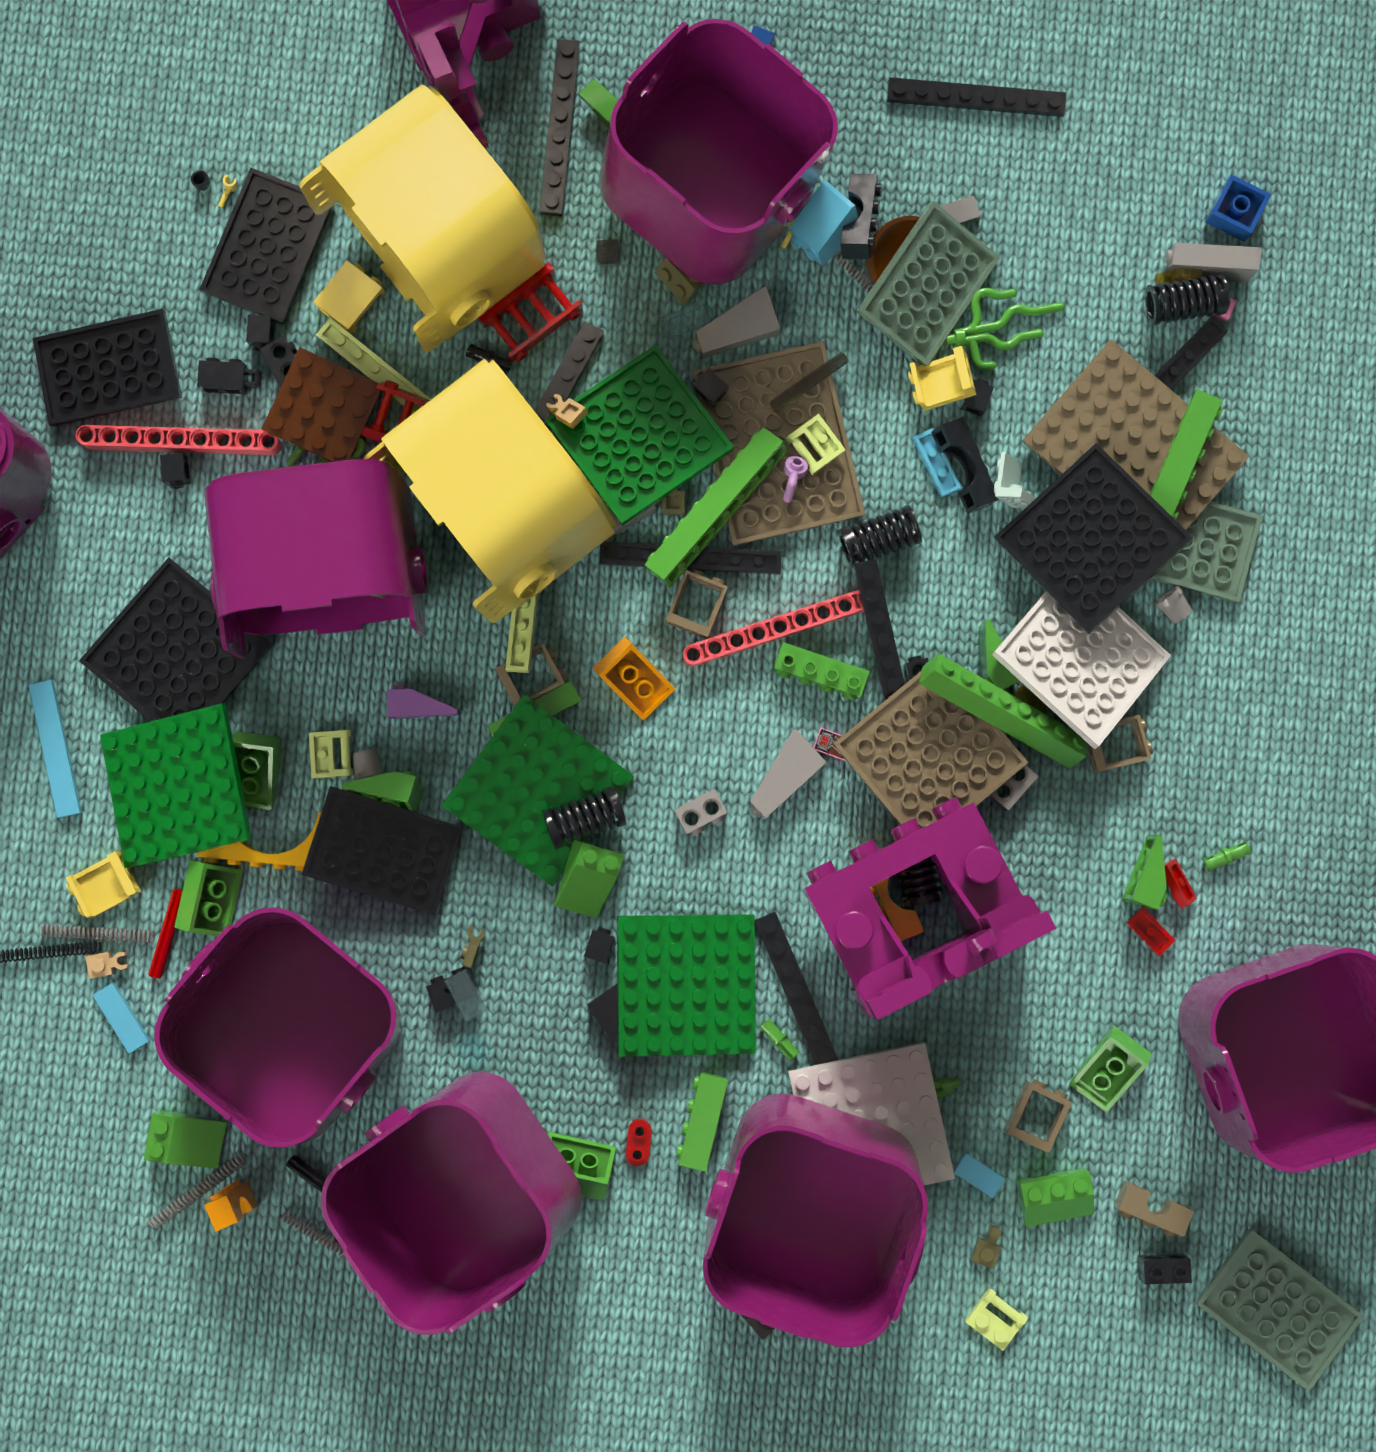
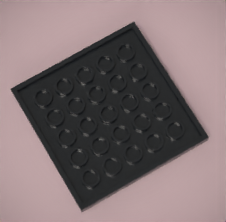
M1097 443L994 537L1088 635L1193 540V536Z
M168 557L81 657L79 662L151 722L221 703L224 704L273 647V644L263 635L245 634L246 658L240 659L224 651L221 644L219 620L213 606L211 592Z

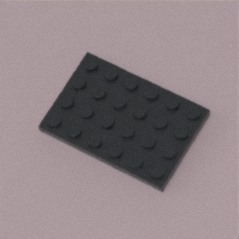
M250 167L200 286V292L255 314L271 316L274 321L285 324L333 206L324 213L316 215L298 185Z
M164 309L33 338L48 424L51 427L182 398L167 315Z
M330 786L301 875L435 915L463 827Z

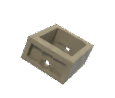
M691 569V572L685 570L665 621L666 624L708 639L727 593L728 586L724 585L725 581L713 577L711 580L703 577L704 573L696 569ZM688 581L720 593L707 626L676 615Z
M544 643L532 648L531 658L543 653L557 682L529 696L531 700H535L553 689L564 685L563 679L567 678L562 667H556L553 662L556 656L550 646L545 647ZM506 663L496 667L495 670L515 706L521 696L508 672L505 670Z
M1140 715L1120 719L1115 726L1118 727L1131 723L1139 756L1105 764L1101 745L1094 749L1088 744V754L1093 773L1151 759L1153 750L1150 741L1146 740L1145 732H1147V727Z
M1036 1079L1032 1083L1026 1080L1003 1131L1050 1153L1072 1102L1066 1099L1067 1094L1057 1089L1052 1093L1045 1089L1046 1084ZM1033 1090L1062 1104L1046 1140L1016 1127Z

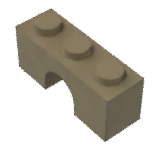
M1123 1181L1114 1207L1120 1210V1215L1131 1220L1133 1216L1140 1218L1141 1224L1154 1229L1155 1225L1163 1228L1162 1233L1173 1238L1176 1237V1234L1184 1237L1194 1213L1192 1209L1167 1198L1161 1210L1151 1212L1147 1205L1151 1192L1128 1181Z

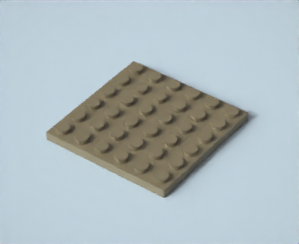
M920 671L834 742L833 746L899 825L915 818L922 829L937 821L931 809L955 797L958 798L962 808L973 802L977 806L1024 767L1028 761L1002 730L920 685L919 681L922 672Z

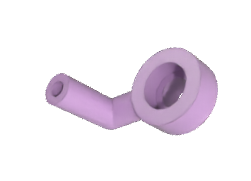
M798 456L789 457L784 466V473L789 477L783 500L787 503L792 501L797 481L806 475L808 468L807 462Z

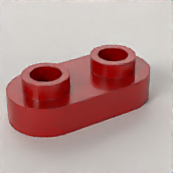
M642 1118L633 1120L628 1129L626 1159L633 1166H641L649 1158L652 1129L650 1123ZM642 1127L644 1134L637 1135L635 1132L636 1128ZM637 1150L642 1153V1156L638 1159L633 1156V1152Z

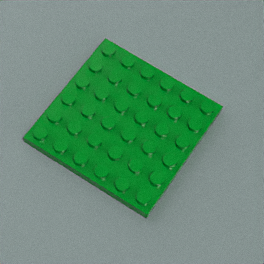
M656 345L574 399L575 402L584 406L588 413L573 429L557 420L555 414L544 419L547 426L622 526L734 451L732 443Z
M523 694L441 806L553 887L565 870L572 844H568L565 838L566 845L559 849H554L542 810L552 808L553 806H557L560 809L562 803L568 805L570 800L576 802L579 797L585 799L586 795L591 794L593 796L595 792L599 791L601 793L603 789L614 786L619 797L634 775ZM581 830L583 839L580 842L585 843L588 839L584 837L583 832Z
M221 703L100 734L125 868H135L252 840L226 704Z
M754 914L617 916L618 1057L756 1054Z

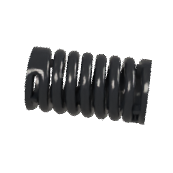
M1219 273L1216 276H1200L1197 279L1175 280L1172 283H1158L1155 286L1147 285L1145 290V306L1150 324L1155 326L1159 325L1162 321L1167 324L1170 321L1177 322L1179 319L1182 321L1188 318L1192 320L1196 316L1203 318L1205 315L1211 317L1213 314H1226L1229 308V291L1224 275Z
M909 505L903 506L901 511L894 509L891 513L886 512L883 516H876L875 519L869 518L867 522L861 521L859 525L853 524L851 528L844 527L838 529L839 540L851 568H854L853 564H856V561L858 563L864 562L865 557L867 560L874 559V556L879 559L882 557V553L888 556L890 550L896 553L898 546L901 550L906 549V544L908 547H912L922 543L917 519Z
M614 786L603 789L601 793L597 791L593 796L588 794L585 796V799L579 797L576 802L570 800L568 805L562 803L560 809L557 806H553L552 808L542 810L555 850L566 845L565 838L568 844H573V834L577 841H581L583 839L581 830L585 838H590L589 826L593 835H598L597 822L601 832H607L605 818L612 830L616 829V825L617 828L627 825L624 811Z
M931 856L898 873L899 879H905L900 881V887L907 888L901 891L903 907L944 901L942 890L938 888L941 886V881L935 880L939 878V873L934 871L937 869Z

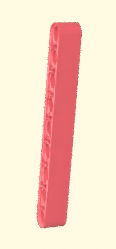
M83 425L77 429L75 434L76 440L89 450L276 455L282 449L280 438L262 430ZM93 433L92 440L85 442L86 435ZM116 434L115 440L108 443L109 435ZM138 434L137 442L131 444L130 438ZM161 435V441L153 444V438ZM184 436L183 442L180 445H175L176 438ZM206 436L205 444L199 446L197 443L199 438ZM224 437H229V443L226 446H220V441ZM246 438H252V443L248 447H243V441ZM268 439H275L272 447H265V442Z
M859 590L690 644L684 649V662L688 666L696 667L862 613L864 611ZM839 602H848L850 610L848 612L841 611L838 605ZM825 608L829 612V617L821 619L817 615V610ZM804 615L807 618V624L804 626L798 625L795 621L796 616ZM777 622H782L785 624L786 630L783 633H778L774 630L773 625ZM761 629L764 632V638L761 640L754 639L752 636L753 630ZM734 636H739L742 638L743 644L740 647H734L731 645L730 639ZM718 643L721 646V652L712 654L708 648L710 644ZM690 650H696L699 652L700 658L696 661H690L687 658V653Z

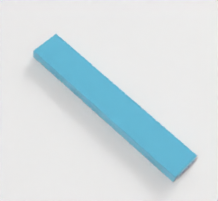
M47 680L30 684L29 690L57 818L80 814L82 810L54 681Z

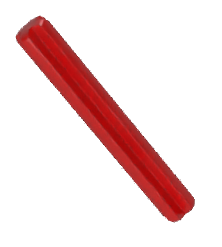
M173 889L148 973L152 978L159 979L162 977L176 929L174 927L183 890Z

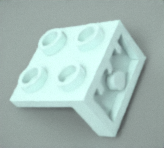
M1002 452L1001 459L997 463L999 473L998 480L994 484L995 496L1011 508H1026L1036 498L1031 495V492L1024 490L1023 486L1019 485L1022 464L1007 452Z

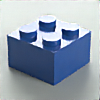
M1231 174L1223 184L1205 223L1245 242L1252 234L1272 194Z

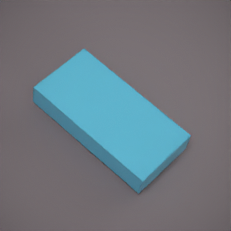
M967 1153L963 1154L953 1170L954 1174L991 1198H994L1005 1180L1004 1177Z

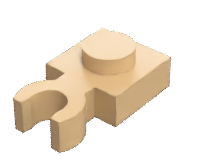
M558 394L554 395V399L557 402L555 405L546 403L549 412L555 414L557 420L572 429L588 413L584 406L570 398L563 402L562 397Z
M111 951L85 956L89 979L115 974L114 967L119 970L129 968V964L122 965L119 962L120 957L128 955L127 952L116 953L113 958Z

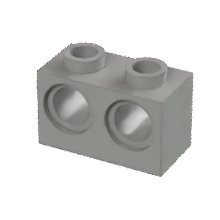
M1027 765L1020 769L1022 772V779L1020 781L1010 777L1002 784L1007 789V796L1005 798L998 796L997 789L988 796L1004 811H1009L1038 778V775Z
M715 788L674 810L685 833H691L692 836L705 830L703 826L712 822L713 826L725 820L723 815L727 814ZM709 802H715L718 805V812L714 815L708 814L705 810V806ZM688 813H695L698 816L696 825L690 826L685 822V816Z

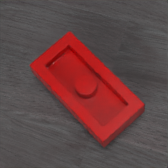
M1174 858L1164 864L1165 876L1174 901L1182 909L1189 906L1197 898L1177 859Z
M1141 907L1125 922L1157 956H1160L1176 941L1144 907Z

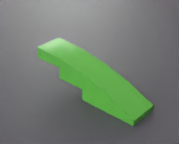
M593 78L578 95L609 128L611 115L618 100Z
M571 681L533 701L555 717L560 712L578 704L581 699ZM508 715L487 727L492 736Z

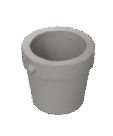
M1179 586L1172 588L1155 602L1156 607L1174 624L1180 622L1192 612V608Z
M364 750L353 754L354 781L384 774L375 750Z

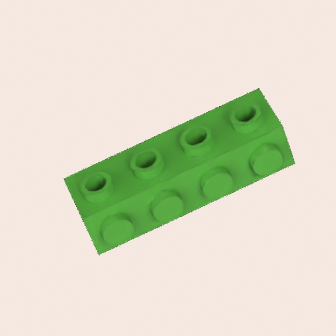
M785 642L781 645L773 669L777 671V676L790 679V676L798 678V682L806 686H811L812 683L821 686L820 690L833 694V691L842 693L841 697L854 701L855 698H861L870 672Z
M702 1071L700 1076H695L692 1090H696L694 1099H689L686 1111L690 1113L689 1122L684 1121L681 1135L685 1136L683 1145L678 1144L675 1157L679 1159L680 1166L706 1172L728 1078Z

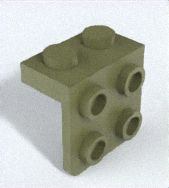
M664 257L655 271V274L684 306L692 300L699 288L707 284L689 277L666 257Z

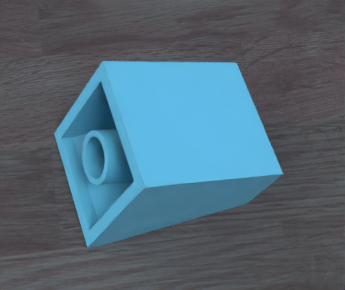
M825 180L789 227L792 243L798 249L802 248L805 250V254L811 261L814 262L816 260L823 266L841 250L840 241L843 226L858 219L855 205Z

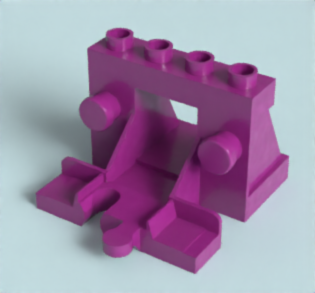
M387 0L419 71H423L429 86L434 87L444 97L485 149L489 148L486 137L478 122L485 115L473 92L472 87L477 84L469 68L477 46L479 47L478 52L481 58L487 62L499 60L509 54L514 47V42L507 33L541 18L538 0Z
M952 798L931 809L937 819L936 822L920 829L916 819L913 818L890 830L895 840L894 843L878 850L872 839L848 851L853 864L836 871L830 860L806 873L811 885L804 888L803 892L815 915L818 914L855 987L851 991L863 1015L873 1016L874 1019L879 1020L932 993L934 988L950 980L959 979L1057 929L1048 911L1040 912L1032 897L1022 895L974 802L962 808L958 798ZM931 856L964 932L911 959L885 918L870 887Z

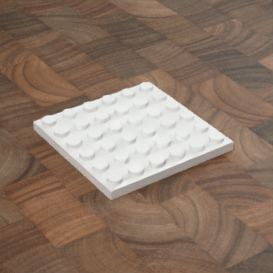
M1046 591L992 653V656L1094 749L1100 746L1171 656L1120 608L1088 635Z
M925 1042L788 1071L793 1095L886 1125L901 1133L910 1142L916 1153L924 1185L955 1179Z

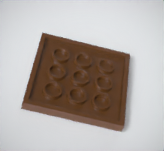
M299 347L261 429L330 462L350 460L382 390L376 388L377 382Z

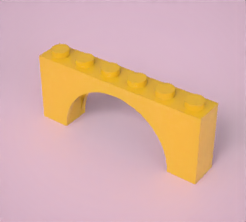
M318 812L316 823L309 836L300 845L287 852L267 854L255 850L245 842L198 852L197 857H204V862L218 863V859H226L227 864L241 865V861L250 862L249 866L264 867V863L273 864L272 868L286 870L287 865L296 866L295 871H302L321 813Z

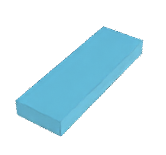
M931 428L914 436L912 440L942 499L961 490L962 486L946 453H940L931 433L934 428Z
M114 982L92 995L129 1054L151 1041Z

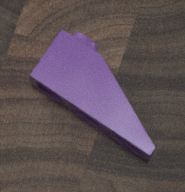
M394 685L393 689L387 690L388 717L391 719L459 716V710L415 690L407 689V685Z

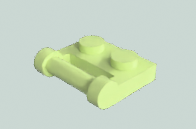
M819 414L786 437L787 442L792 444L807 462L808 470L812 475L845 452V448ZM803 434L822 458L818 462L815 461L799 439Z
M351 730L309 733L312 779L354 776L350 759L349 738L351 737ZM334 738H340L342 769L337 770L335 769Z
M989 1288L967 1316L965 1322L1004 1351L1018 1330L1026 1323L1028 1316L1022 1312H1017L996 1296L994 1290ZM989 1303L993 1304L1014 1321L1009 1326L987 1309L986 1306Z

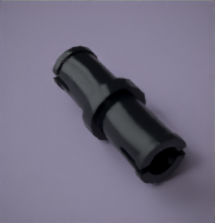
M472 343L469 345L467 351L470 352H466V357L478 362L483 359L488 363L494 360L506 375L510 372L511 367L509 365L512 366L513 363L511 360L496 355L492 350H484Z

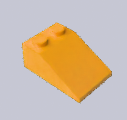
M626 637L622 638L592 668L643 721L676 690Z

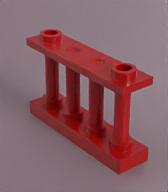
M549 261L542 269L478 318L484 328L493 326L512 351L508 353V357L512 362L523 360L528 355L530 349L567 321L577 319L582 313L581 301L578 300L572 305L553 281L555 270ZM542 285L548 287L565 309L556 318L553 317L535 294L536 289ZM523 299H529L547 322V325L539 331L534 329L519 310L518 303ZM506 312L513 315L529 336L520 345H518L500 322V317Z
M390 380L378 383L376 388L385 391L375 423L366 425L361 435L380 443L383 442L381 438L389 433L384 430L385 427L383 425L393 394L406 399L398 425L411 415L414 403L424 406L430 400L398 388L399 384Z

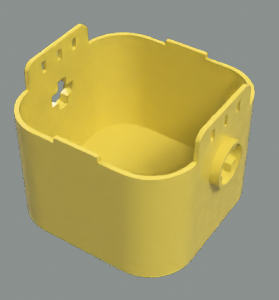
M419 85L319 161L320 166L300 182L299 187L316 215L324 213L337 202L340 203L352 223L383 261V264L380 266L383 272L408 302L413 299L425 314L413 327V331L425 353L432 351L446 339H451L545 266L544 259L546 256L539 224L530 207L450 104L432 86Z
M485 359L480 361L381 438L383 442L364 457V459L390 463L392 467L399 471L401 476L407 473L414 483L409 488L439 526L442 523L446 524L469 556L490 580L493 586L473 603L476 610L490 623H495L515 608L518 609L615 534L613 527L616 523L598 493L494 360L489 363Z

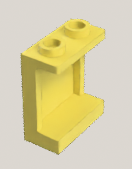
M346 260L313 303L318 310L353 335L357 330L356 323L379 295L383 297L385 292L382 288L383 283L374 276L368 277L364 274L365 269L358 263L351 264Z
M962 346L953 348V355L932 361L928 366H917L915 362L910 363L911 371L908 372L911 384H915L916 389L913 392V397L916 405L920 404L924 411L976 395L967 354Z
M115 851L107 855L106 859L75 875L66 877L68 881L66 884L67 889L72 896L75 895L78 901L77 908L80 914L86 918H94L142 892L131 869L124 867L122 852Z

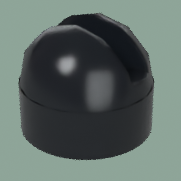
M196 171L191 176V183L199 191H205L210 187L211 181L205 171Z

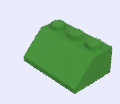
M189 860L174 928L192 933L219 936L232 923L243 870Z
M548 1132V1136L576 1175L580 1185L581 1196L604 1201L616 1147Z
M1084 1167L1016 1180L1025 1227L1094 1214V1192L1090 1172Z

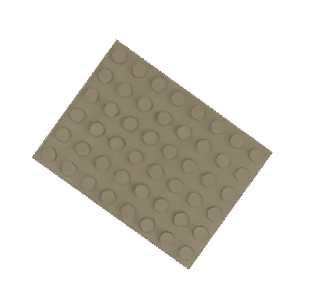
M1111 339L1021 442L1060 475L1097 443L1150 495L1188 404ZM1213 425L1211 428L1214 429V432L1209 442L1205 440L1202 447L1205 449V453L1201 461H1196L1193 469L1196 470V474L1192 482H1187L1184 490L1188 491L1182 504L1178 503L1175 510L1179 512L1176 521L1185 530L1250 457Z
M824 341L692 371L694 379L700 371L705 372L709 368L729 386L726 395L714 408L697 394L699 402L734 446V451L714 464L717 480L721 476L722 471L736 459L738 452L744 449L750 443L752 436L763 427L781 439L788 450L728 520L727 524L733 546L865 516ZM819 414L845 448V452L814 475L810 473L808 466L806 475L797 481L792 501L787 503L783 500L789 479L784 473L785 462L789 457H801V455L792 444L787 442L786 437ZM803 434L799 437L815 461L821 460L822 458L806 436Z

